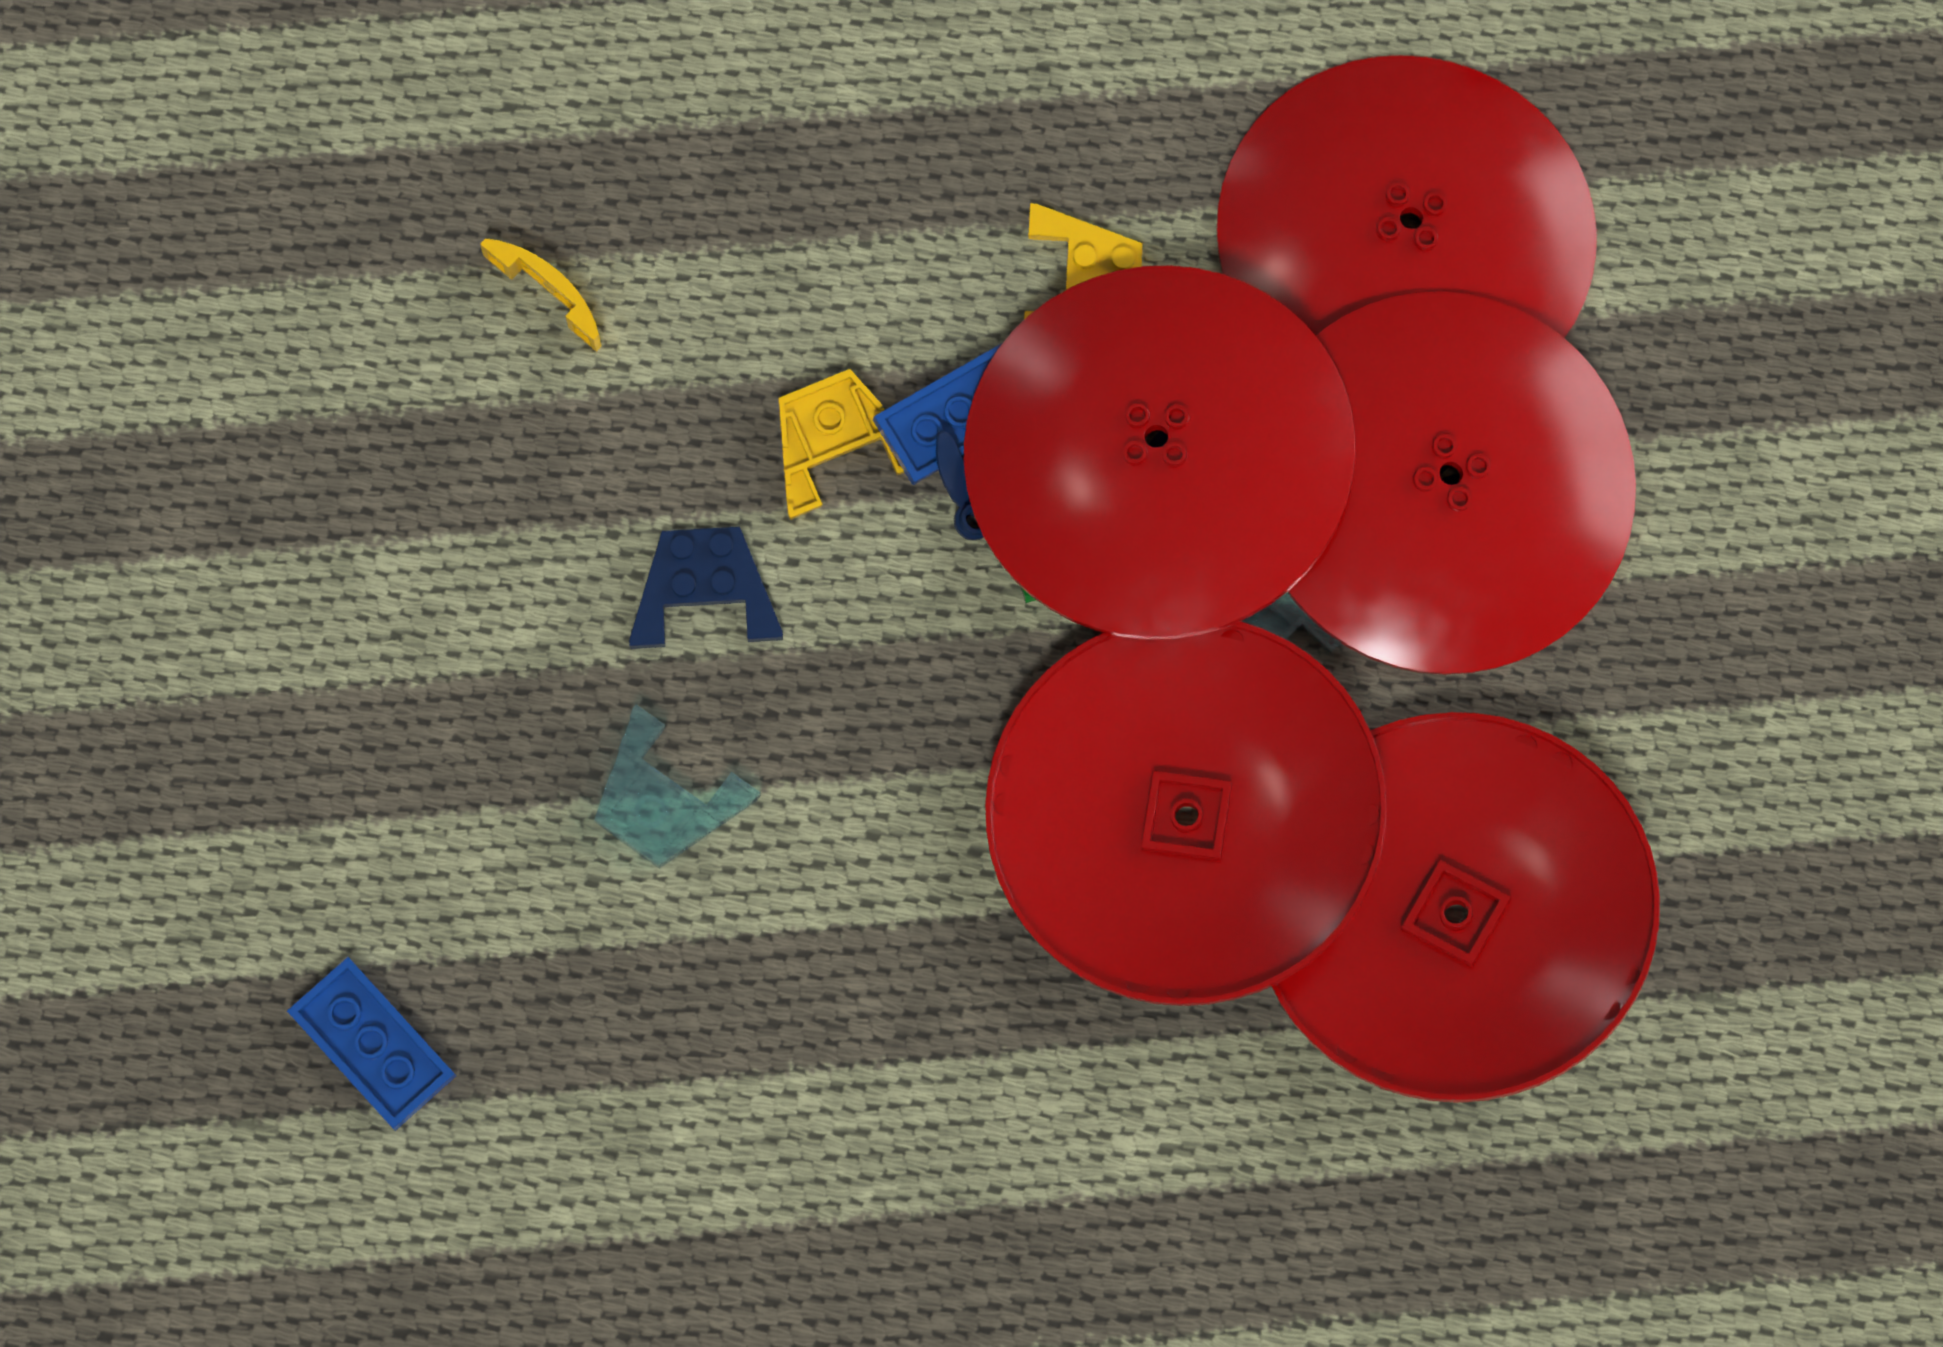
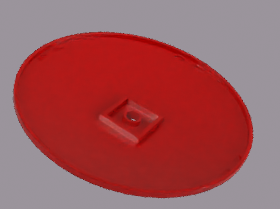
M1396 55L1354 60L1322 71L1288 90L1262 113L1241 140L1225 175L1217 211L1216 234L1222 274L1244 281L1267 293L1301 319L1315 336L1344 315L1373 302L1417 292H1453L1484 297L1515 307L1540 320L1565 338L1585 303L1592 282L1596 260L1597 230L1595 211L1589 187L1576 157L1556 127L1537 107L1499 80L1473 68L1430 57ZM1406 213H1413L1419 217L1421 225L1415 229L1406 228L1402 225L1400 217Z
M1172 265L1135 267L1096 276L1070 287L1032 312L1011 332L985 369L972 400L964 438L965 479L974 517L995 558L1011 578L1034 599L1051 611L1074 623L1099 632L1139 639H1175L1219 630L1249 618L1288 592L1309 572L1335 534L1347 506L1355 465V430L1351 406L1344 383L1333 360L1307 325L1285 305L1244 281L1218 272ZM1160 430L1167 434V442L1157 448L1149 446L1146 443L1147 435L1152 431Z
M1417 292L1393 296L1354 310L1318 333L1316 337L1333 360L1344 383L1351 406L1355 430V465L1347 506L1338 528L1325 551L1309 572L1287 592L1293 601L1323 631L1346 647L1380 663L1418 673L1450 675L1496 669L1529 657L1563 637L1588 614L1613 580L1631 535L1635 513L1636 478L1629 436L1621 413L1610 391L1596 370L1574 346L1540 320L1501 302L1464 293ZM1451 465L1458 470L1460 479L1457 484L1449 485L1442 481L1440 478V468L1442 466Z
M1239 621L1219 630L1175 639H1139L1102 633L1063 656L1027 691L1013 711L1001 734L989 772L985 814L990 856L1001 888L1009 905L1024 928L1048 954L1080 978L1106 991L1129 999L1153 1004L1192 1006L1236 1000L1263 991L1286 980L1306 967L1335 941L1354 917L1371 887L1380 862L1385 838L1387 803L1381 759L1373 735L1360 709L1346 689L1329 670L1310 654L1290 641L1263 628ZM1183 807L1194 808L1198 812L1197 821L1190 826L1179 824L1175 819L1178 810Z
M1446 712L1401 719L1371 730L1380 755L1386 787V829L1380 862L1371 887L1345 930L1310 964L1286 980L1271 986L1280 1005L1296 1028L1316 1049L1333 1063L1363 1081L1406 1097L1457 1103L1487 1101L1521 1093L1564 1074L1585 1060L1620 1025L1636 1001L1653 960L1659 931L1660 894L1652 850L1639 819L1614 782L1594 762L1561 739L1529 724L1481 713ZM1461 905L1468 911V916L1461 923H1451L1445 917L1446 910L1450 906Z

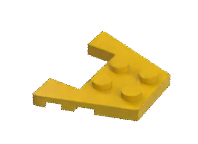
M1030 203L1028 239L1068 242L1066 290L1096 276L1123 269L1142 267L1143 243L1039 204ZM1025 311L1024 320L1034 311Z
M851 369L778 398L787 513L790 520L818 509L823 505L808 472V469L881 440L896 475L904 473L873 422L874 416L885 410L883 405Z

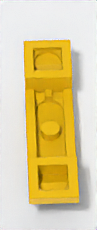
M486 238L480 243L483 256L511 280L521 270H524L570 309L565 317L568 328L596 352L602 347L595 320L585 300L571 282L556 268L539 256L510 243Z

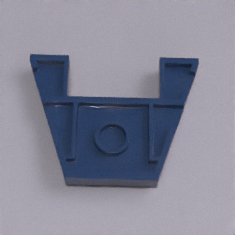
M740 527L661 532L629 639L630 649L666 647L664 608L746 603L748 642L783 640V631Z

